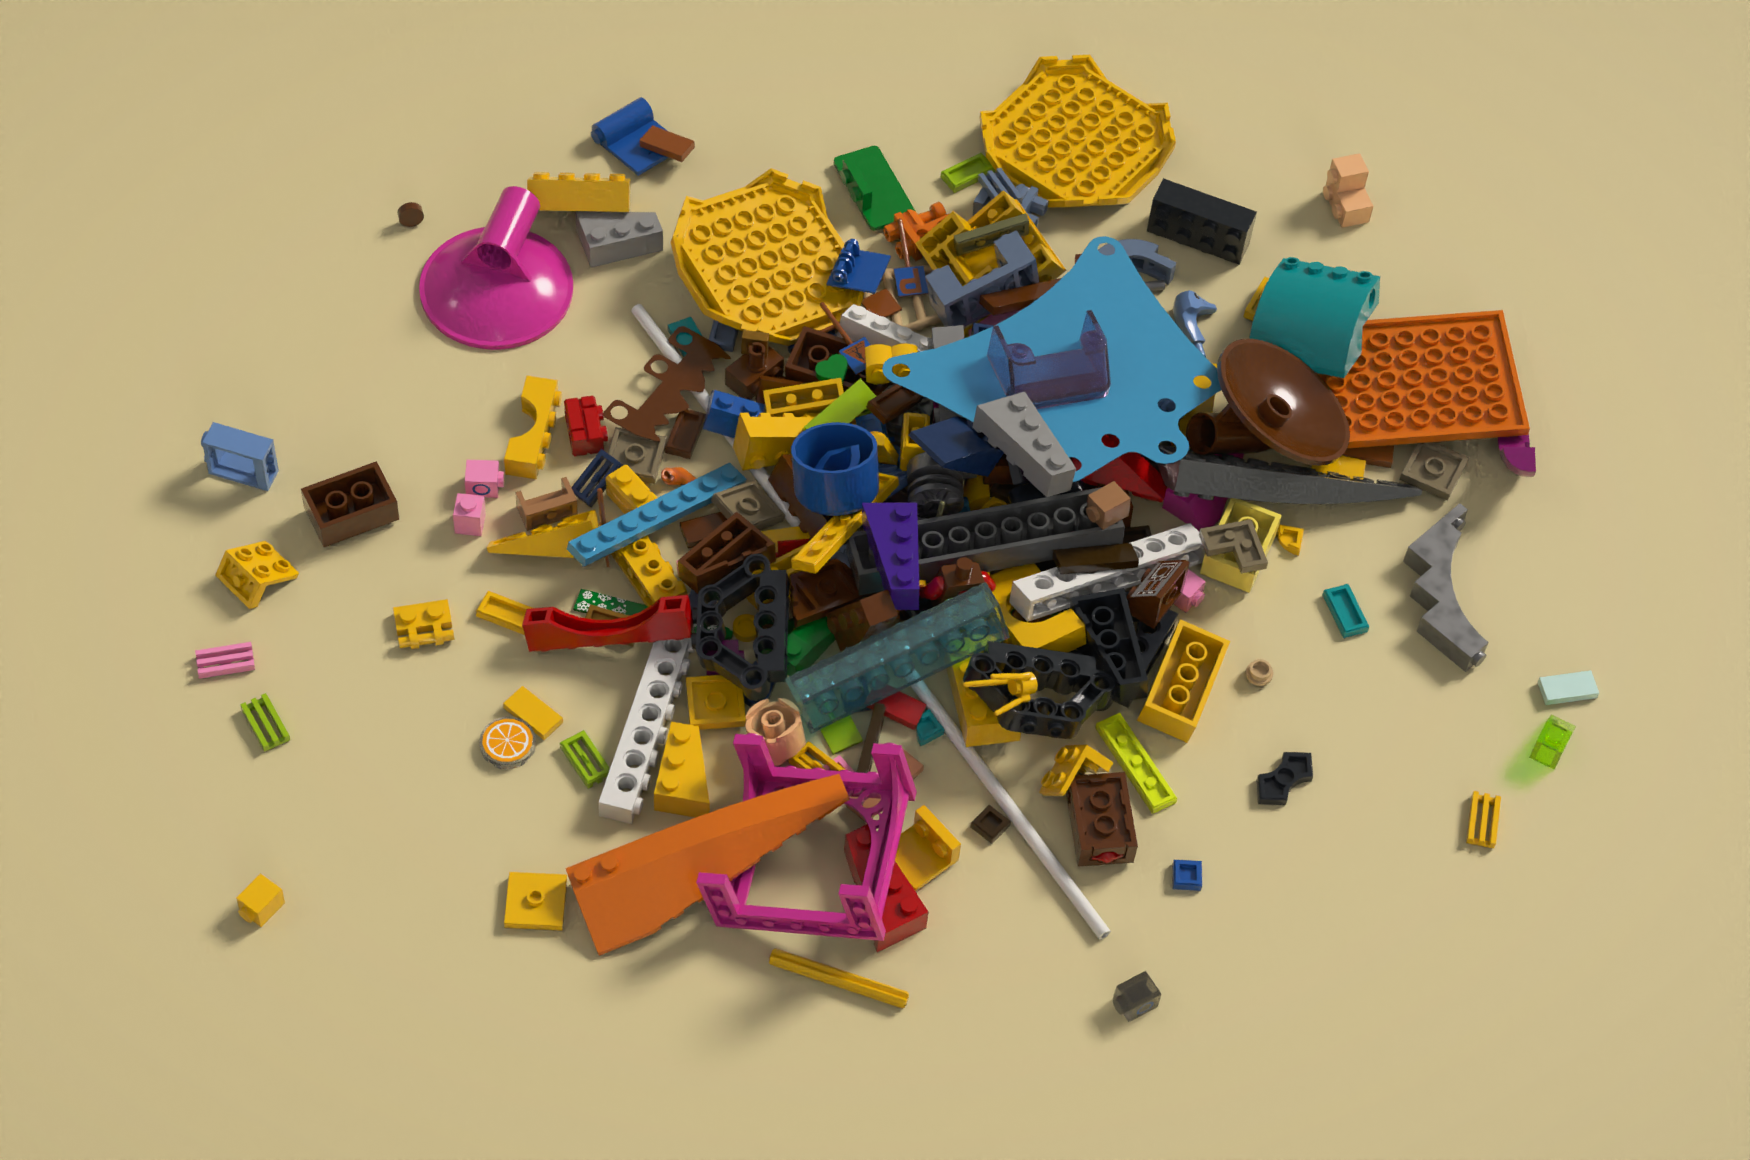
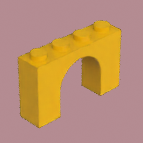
M1035 563L1006 568L990 575L996 583V588L994 592L986 593V610L982 611L988 613L986 620L990 627H995L998 630L1003 643L1067 653L1086 644L1085 625L1072 609L1036 623L1020 621L1010 614L1014 608L1009 602L1012 583L1021 578L1040 573L1041 571Z

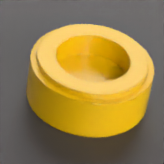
M742 614L734 620L733 634L739 641L751 642L757 638L753 615Z

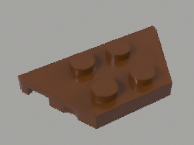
M836 558L827 561L816 574L799 571L791 574L789 578L793 621L796 628L826 617V613L879 593L859 596L851 568Z

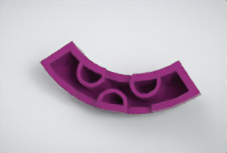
M1529 435L1498 437L1500 456L1507 469L1518 476L1534 477L1536 473L1535 447H1530Z

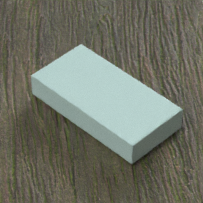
M1591 670L1539 677L1537 682L1545 705L1595 699L1599 695V690Z

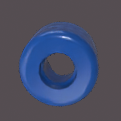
M825 423L803 431L793 441L791 455L794 492L797 500L806 509L827 516L848 515L862 510V503H872L879 491L877 441L868 430L850 423Z

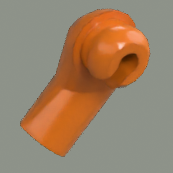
M682 467L665 468L661 472V478L667 485H685L697 479Z

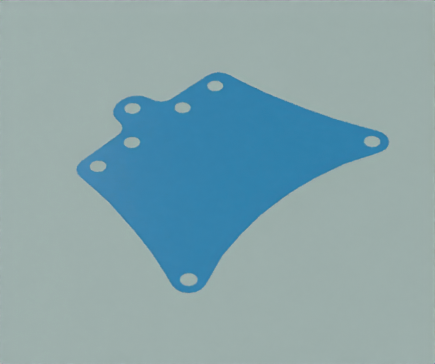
M1107 236L1094 238L1085 248L1073 268L1036 301L995 326L935 349L889 358L882 367L883 374L888 380L939 403L974 422L977 405L1025 392L1068 457L1076 458L1081 462L1082 466L1078 471H1075L1073 482L1083 479L1128 452L1140 453L1156 463L1162 464L1181 460L1189 450V442L1179 430V419L1221 390L1217 368L1193 345L1164 310L1141 278L1121 243ZM1102 243L1111 244L1115 248V253L1103 255L1098 251V246ZM896 364H905L909 367L910 374L906 377L896 376L892 372V367ZM1199 375L1206 376L1211 380V386L1206 389L1199 388L1194 384V378ZM1170 399L1175 403L1176 408L1171 412L1162 411L1158 407V401ZM1106 434H1112L1118 437L1120 443L1114 448L1106 447L1102 443L1101 438ZM1162 441H1170L1175 444L1177 449L1175 453L1167 455L1159 450L1158 445Z

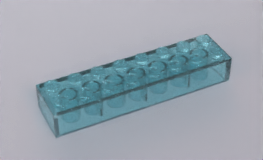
M985 582L902 623H898L877 635H873L867 640L848 647L838 654L823 659L811 667L798 671L786 678L785 681L810 734L983 651L988 641L1002 642L1010 638L1000 605Z

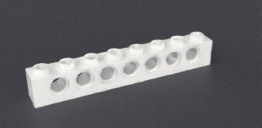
M1189 523L1131 542L1139 559L1138 568L1060 574L1057 567L1021 578L1013 581L1009 602L1029 622L1070 608L1071 597L1120 588L1126 589L1141 584V578L1148 568L1153 569L1158 561L1187 560L1190 562L1189 567L1195 566L1203 562L1205 555L1199 531Z
M691 638L661 640L653 643L598 802L600 817L632 824L635 814L640 815L644 801L641 798L643 790L648 791L652 775L649 774L651 767L655 768L658 763V745L665 742L667 735L665 725L667 720H672L675 711V705H673L674 698H679L682 691L683 682H680L682 675H687L689 671L690 659H688L690 652L694 653L696 650L692 649ZM638 742H646L647 744L640 745V744H637V743H638ZM631 765H638L639 767H637V768H630L629 766H631ZM625 788L631 789V791L629 792H623L621 790Z

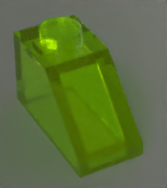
M1551 714L1529 758L1555 770L1576 726Z

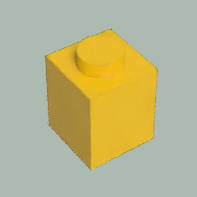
M261 873L236 897L240 916L248 923L253 921L260 927L285 904L282 889Z

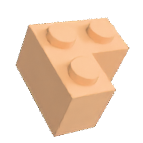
M1360 153L1333 158L1330 169L1327 171L1328 178L1326 185L1323 187L1324 198L1329 200L1332 214L1335 219H1338L1341 228L1368 223L1374 207L1365 190L1369 170Z

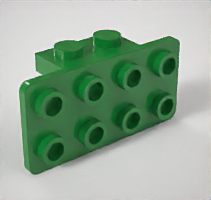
M873 145L834 158L833 164L843 184L846 185L852 200L858 206L871 230L883 229L886 225L894 222V214L898 212L904 213L910 209L915 211L878 146Z

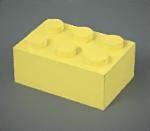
M1231 498L1219 525L1251 519L1265 556H1267L1277 534L1282 515L1244 500ZM1233 552L1207 556L1205 553L1200 570L1202 575L1250 593L1260 572L1258 570L1241 574Z

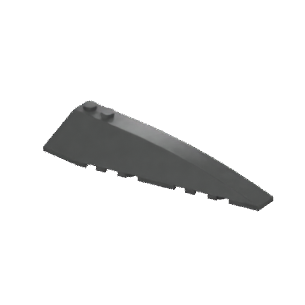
M1158 445L1159 450L1167 455L1175 453L1177 449L1174 446ZM1190 448L1187 454L1179 461L1168 464L1157 463L1165 486L1172 489L1174 495L1189 497V494L1193 493L1198 494L1199 498L1214 500V496L1274 503L1338 504L1420 496L1422 493L1421 489L1410 484L1377 479L1376 483H1374L1372 479L1354 476L1352 481L1349 476L1337 472L1328 471V474H1325L1313 468L1271 462L1270 466L1268 462L1248 458L1246 463L1244 459L1234 457L1233 455L1222 454L1221 458L1214 454L1200 455Z

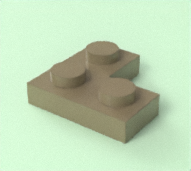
M1251 519L1200 529L1199 537L1207 556L1233 552L1241 574L1267 569L1268 561Z

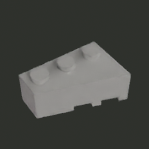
M575 211L576 231L590 267L663 251V229L656 212Z

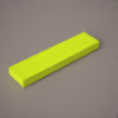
M1121 713L1096 723V730L1150 812L1154 814L1175 804L1177 797Z

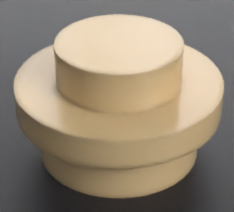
M1257 659L1247 666L1246 677L1252 684L1264 686L1271 682L1273 669L1266 660Z

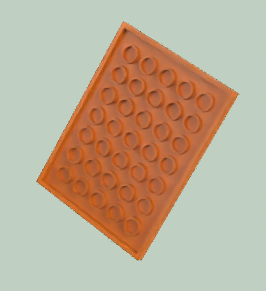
M1503 310L1367 320L1362 329L1361 355L1345 378L1317 373L1332 390L1344 410L1350 430L1348 448L1529 435V422Z

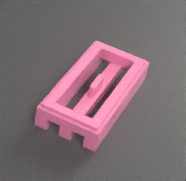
M251 642L195 650L199 679L255 670ZM247 659H248V661H245V662L232 663V662H234V661H241V660H247ZM220 664V666L204 668V666Z

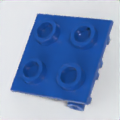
M849 239L845 242L827 285L875 294L891 255L860 250L858 241L856 239Z

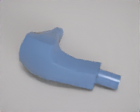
M1193 291L1181 292L1174 301V321L1185 336L1206 357L1202 346L1205 339L1197 326L1196 318L1201 315L1215 313L1217 311L1216 305L1208 303Z

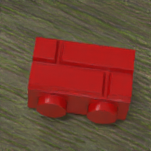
M593 395L581 397L580 399H565L564 414L572 455L576 457L587 455V453L597 454L601 449L604 450V442L608 441L606 426H601L600 421L604 420L602 405L596 404V399Z

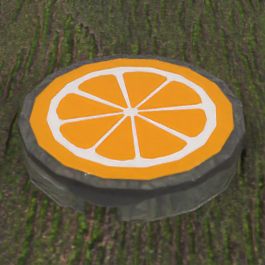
M501 717L494 719L484 727L480 734V751L483 758L487 762L489 761L494 764V767L514 769L527 763V759L531 755L533 756L536 747V736L532 727L526 721L516 717Z

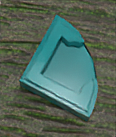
M930 709L922 714L917 725L916 736L920 746L944 735L945 729Z

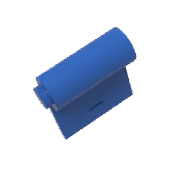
M642 97L592 125L591 137L594 142L603 146L638 176L669 158L640 147L639 140L652 125L666 130L654 120L651 106Z

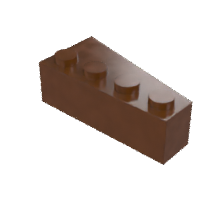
M782 454L768 481L780 499L789 503V513L791 516L799 518L801 521L799 528L803 533H809L811 536L810 541L833 516L814 513L800 504L794 492L792 455Z

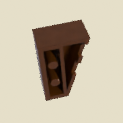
M736 512L678 560L679 579L699 594V591L706 585H714L743 565L744 560L751 554L758 553L766 556L770 564L776 562L775 543Z
M888 589L826 613L828 629L834 634L846 665L875 652L874 646L882 641V634L889 630L898 616Z

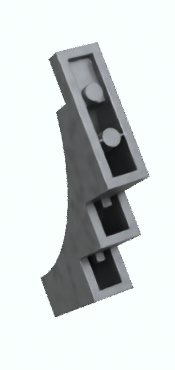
M1459 503L1408 546L1403 562L1421 576L1414 582L1410 594L1412 599L1428 611L1421 617L1417 632L1466 672L1473 665L1478 667L1487 656L1485 650L1489 642L1470 624L1462 612L1453 590L1451 579L1452 556L1461 536L1460 531L1466 524L1464 519L1468 511L1467 508Z

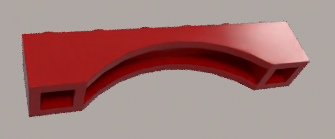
M688 595L660 597L653 605L639 613L612 620L581 618L565 613L555 607L526 609L522 623L529 652H546L556 649H576L591 646L602 647L614 644L627 645L638 642L653 643L673 639L683 640L691 638L694 625Z

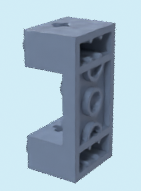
M1017 231L1005 234L994 241L998 268L993 269L990 273L978 279L971 280L964 286L960 284L948 265L935 269L925 276L931 306L945 327L959 325L965 327L991 314L979 303L980 295L1039 283L1036 259Z

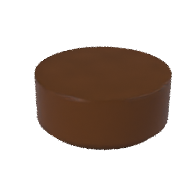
M405 203L397 211L399 222L406 227L416 226L424 219L422 207L418 203Z

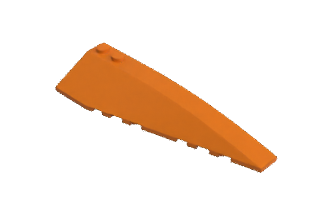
M840 774L781 789L718 809L565 868L598 955L600 956L656 933L662 928L661 925L671 918L675 920L684 913L683 910L696 901L699 903L704 900L696 883L699 872L726 874L729 880L732 881L761 861L760 857L769 851L774 852L783 846L782 842L794 834L799 835L806 830L807 825L816 819L821 820L850 800Z

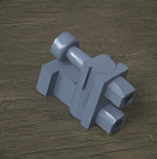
M991 181V182H990L991 185L993 186V188H994V189L996 190V192H997V188L995 187V185H994V184L992 183V181ZM1019 184L1015 188L1023 197L1021 205L1037 227L1039 217L1031 213L1044 216L1048 209V200L1038 196V188L1033 186L1029 188L1025 184ZM983 187L974 200L973 216L992 200Z

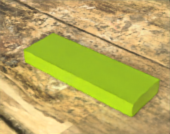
M860 378L805 425L802 430L805 431L813 426L825 423H850L867 409L868 401L875 398L876 395Z

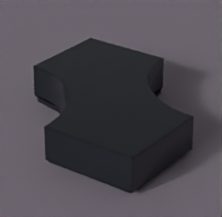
M1284 752L1282 762L1278 768L1269 773L1259 774L1256 779L1258 804L1286 805L1288 794L1293 787L1300 783L1312 782L1311 753Z

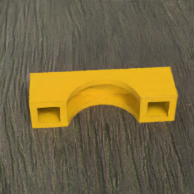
M526 376L521 395L522 412L529 415L535 421V424L527 433L509 439L504 457L505 475L537 479L539 469H544L546 455L543 454L544 449H549L551 442L549 430L550 427L554 428L556 424L557 413L554 412L555 407H560L562 400V391H558V380Z

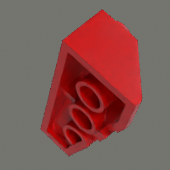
M1106 434L1101 438L1102 443L1106 447L1114 448L1120 443L1118 437L1112 434ZM1136 452L1122 454L1081 479V481L1097 486L1099 483L1108 485L1115 481L1121 489L1131 491L1134 496L1157 502L1164 500L1167 489L1161 474L1144 457ZM1069 457L1076 467V471H1078L1082 466L1081 462L1076 458Z

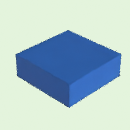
M1174 859L1172 863L1173 889L1201 891L1202 861Z

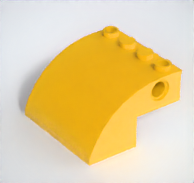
M1003 190L968 221L952 211L915 244L932 270L948 265L960 284L964 286L971 280L978 279L990 273L993 269L998 268L995 248L993 245L957 256L954 249V235L1022 215L1026 211L1017 199H1014ZM1027 214L1029 234L1021 238L1036 259L1039 283L1057 279L1066 269Z

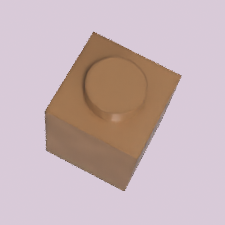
M1113 481L1088 495L1087 516L1104 530L1129 516L1131 498Z

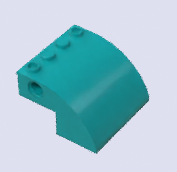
M1295 257L1283 258L1271 274L1263 290L1255 312L1249 339L1262 340L1283 348L1302 360L1316 373L1345 378L1361 355L1363 325L1379 304L1381 276L1372 275L1368 271H1350L1342 266L1335 268L1324 266L1320 262H1303Z

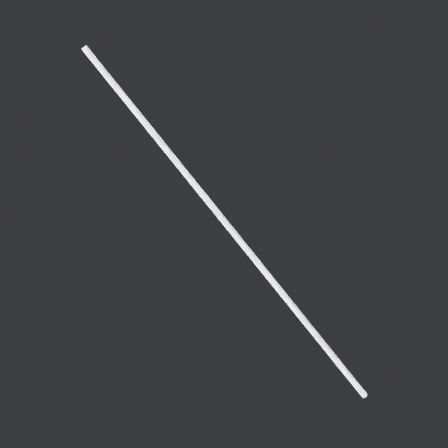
M642 304L635 305L631 310L632 314L664 357L678 364L682 360L681 356L672 344L669 343L666 336ZM705 389L703 392L691 391L705 412H707L710 398L708 392ZM724 436L733 448L734 438ZM764 467L750 469L749 471L767 495L785 514V519L790 526H799L801 521L798 517L791 516L788 511L789 503L780 499L768 481L770 475ZM887 631L882 634L883 639L878 644L919 699L927 704L926 708L930 709L945 729L946 735L1098 939L1106 938L1111 933L1110 929L973 747H965L961 730L893 640L887 639Z

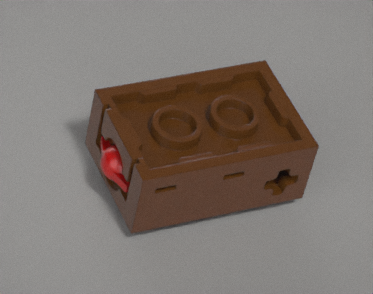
M1125 772L1076 775L1066 792L1078 867L1134 863L1138 844Z

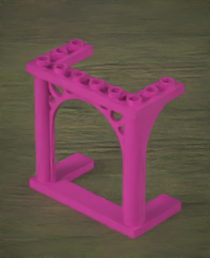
M747 733L746 735L735 734L733 745L744 773L743 801L809 781L840 774L850 798L844 804L859 812L867 822L871 832V849L862 886L840 885L838 895L845 913L746 905L756 864L732 881L729 880L726 874L699 872L696 883L716 927L884 941L886 930L882 922L885 902L908 801H915L917 793L902 745L873 743L871 754L878 773H858L849 770L830 771L822 768L775 767L763 736L754 733ZM868 798L881 799L874 807H863V803ZM879 814V820L872 819L873 815Z

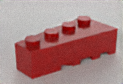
M868 824L845 834L844 853L854 883L861 886L871 849V832ZM896 861L894 862L882 916V922L886 930L884 941L874 940L877 953L927 928L929 912Z

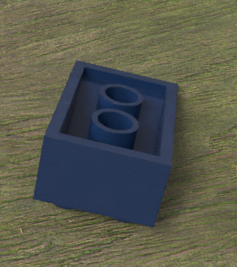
M958 416L911 431L908 435L942 468L986 477L989 476L1004 454L999 447L994 448L988 442V437L983 432L978 433L972 427V421Z

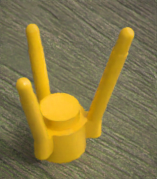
M1032 672L991 674V679L963 683L964 687L1008 684L1009 692L1018 698L994 712L995 716H999L1021 703L1029 702L1031 700L1030 695L1036 693L1038 687L1036 677Z

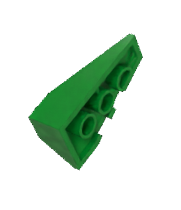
M827 617L797 628L794 625L793 618L788 620L787 675L795 681H798L836 640L834 634L828 629ZM765 649L761 653L769 654L772 652V649Z

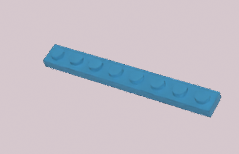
M731 463L725 464L569 541L567 550L585 567L712 503L711 499L714 493L744 484L747 479Z

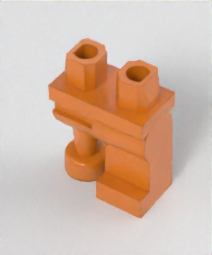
M939 201L930 205L929 211L920 214L911 209L904 213L898 212L894 214V222L884 227V236L888 242L900 239L897 220L899 218L902 219L909 257L912 256L915 261L920 260L923 255L915 243L949 214H946L944 206ZM900 241L895 244V250L899 258L903 259L904 256L902 244Z

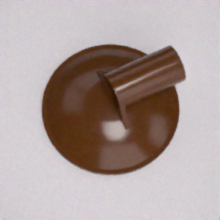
M1257 339L1236 340L1223 350L1217 363V375L1221 390L1228 404L1221 412L1196 413L1189 420L1186 429V438L1190 448L1200 455L1259 453L1273 449L1297 462L1318 466L1331 464L1338 460L1345 453L1350 440V430L1344 410L1322 378L1290 352L1272 343Z

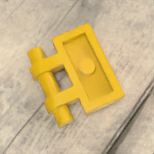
M448 599L393 607L397 636L409 635L398 638L399 648L411 647V649H417L419 645L435 643L437 646L443 645L445 641L455 640L453 629L442 631V629L452 628ZM433 631L432 633L417 635V633Z

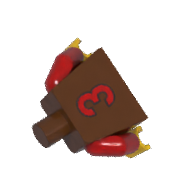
M962 557L957 560L956 564L940 567L936 577L927 585L925 580H919V597L931 601L935 616L986 610V593L994 592L996 583L991 578L990 572L981 571L978 563L972 562L967 557Z

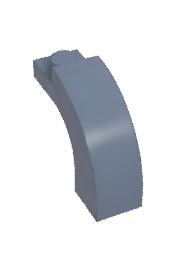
M1138 239L1118 240L1138 272L1147 274L1157 280H1164L1167 285L1170 284L1174 277L1176 262L1158 254L1159 245ZM1106 244L1098 249V251L1103 255H1112L1115 253V248L1111 244Z

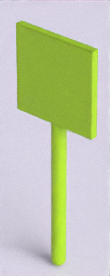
M808 673L807 677L831 722L820 726L819 729L832 754L834 755L863 742L850 714L836 719L813 674Z

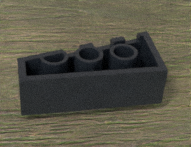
M1124 588L1071 597L1070 609L1084 623L1086 643L1102 671L1111 674L1116 682L1114 692L1119 701L1125 702L1147 698L1148 678Z

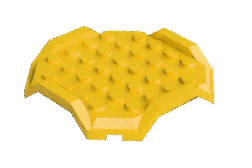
M1072 55L1070 60H1058L1057 56L1039 57L1024 83L994 111H980L979 117L986 158L995 171L997 168H1002L1015 187L1019 184H1025L1029 188L1031 186L1038 188V196L1048 200V207L1128 204L1159 174L1176 144L1174 130L1171 128L1170 123L1171 116L1168 103L1146 104L1108 81L1091 55Z
M770 168L745 187L706 200L686 196L671 239V247L678 275L704 315L741 331L749 330L769 333V341L790 346L796 344L803 326L820 331L833 325L820 307L821 302L825 303L838 322L841 319V315L853 304L861 306L864 292L827 285L835 263L844 247V242L827 217L820 186L804 180L800 184L787 179L788 174Z

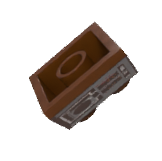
M1187 560L1158 561L1153 569L1148 568L1141 578V584L1138 587L1133 586L1126 597L1127 601H1129L1128 605L1131 616L1154 629L1183 593L1190 562Z

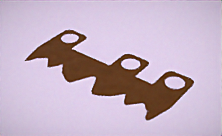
M684 326L678 327L668 339L670 344L687 353L684 358L677 364L660 354L653 355L645 364L644 371L663 382L638 410L621 400H614L603 412V416L606 419L637 436L660 442V438L655 434L654 426L669 424L664 414H677L689 408L680 391L703 392L705 389V378L702 370L715 371L712 359H731L716 343ZM682 332L689 333L692 336V342L688 345H681L676 341V336ZM662 360L667 363L668 369L664 373H656L652 370L651 365L654 361ZM622 406L627 409L628 414L623 419H615L611 415L612 408Z

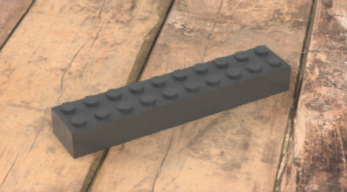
M1100 488L918 520L919 580H925L926 583H930L936 577L940 567L956 564L957 560L962 557H967L972 562L978 563L981 571L990 572L1053 560V550L1123 544L1125 526L1123 521L1120 520L1102 530L1096 522H1092L1088 518L1086 513L1088 495ZM857 531L846 541V555L858 594L860 596L884 591L882 579L877 570L866 531Z

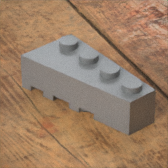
M1025 392L977 405L972 427L978 433L983 432L988 437V442L994 448L999 447L1007 455L1006 459L1012 465L1019 466L1024 471L1023 475L1046 497L1071 490L1076 467Z

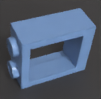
M215 422L212 423L209 431L204 432L201 446L204 449V461L207 463L209 474L269 491L279 472L273 439Z

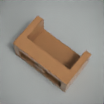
M567 477L561 478L562 490L529 500L524 499L521 490L515 492L516 507L527 531L538 528L537 526L552 524L561 521L562 518L578 514L577 499Z

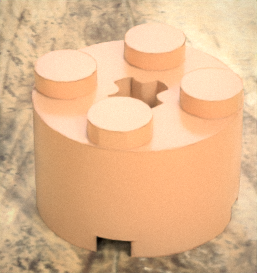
M778 698V701L769 702V699L759 701L748 710L745 724L746 732L763 736L774 765L783 764L805 746V733L799 709L792 701Z

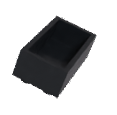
M1163 178L1152 200L1147 232L1240 265L1250 244L1257 211Z

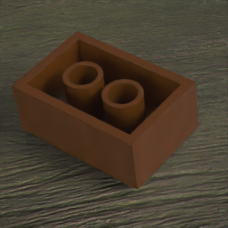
M377 461L301 488L304 509L323 547L399 520L397 500Z

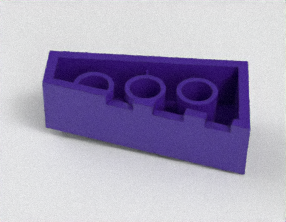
M862 503V526L864 531H866L868 543L873 552L884 590L888 589L896 610H919L917 503Z

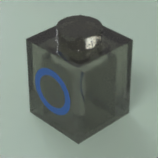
M1144 971L1116 986L1113 1005L1120 1015L1123 1014L1127 1021L1130 1022L1157 1008L1161 992L1148 973Z

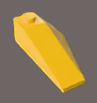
M596 510L562 518V522H559L554 527L547 524L537 526L538 528L531 530L532 534L526 535V532H519L491 541L487 546L488 553L575 558L567 550L568 542L599 527Z

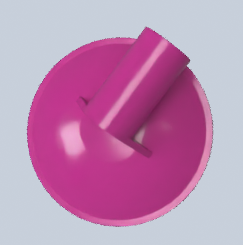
M517 186L506 187L502 191L486 227L472 229L447 240L433 252L424 265L419 284L423 310L430 322L450 339L479 349H510L540 339L552 331L565 317L573 297L572 272L566 258L552 243L530 232L540 209L539 200L530 191Z

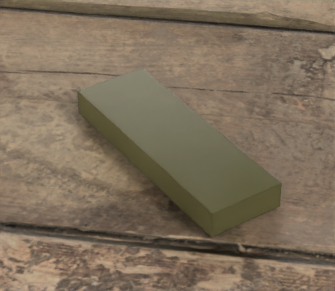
M1027 214L1018 215L954 235V249L957 256L993 246L994 241L1014 231H1017L1020 237L1028 235L1029 219Z

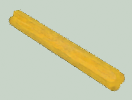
M774 948L770 954V965L899 1008H905L908 1002L909 993L907 991Z

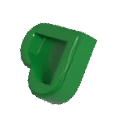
M835 354L829 357L828 360L820 361L815 368L817 379L824 381L841 378L843 386L848 367L846 357L841 354Z

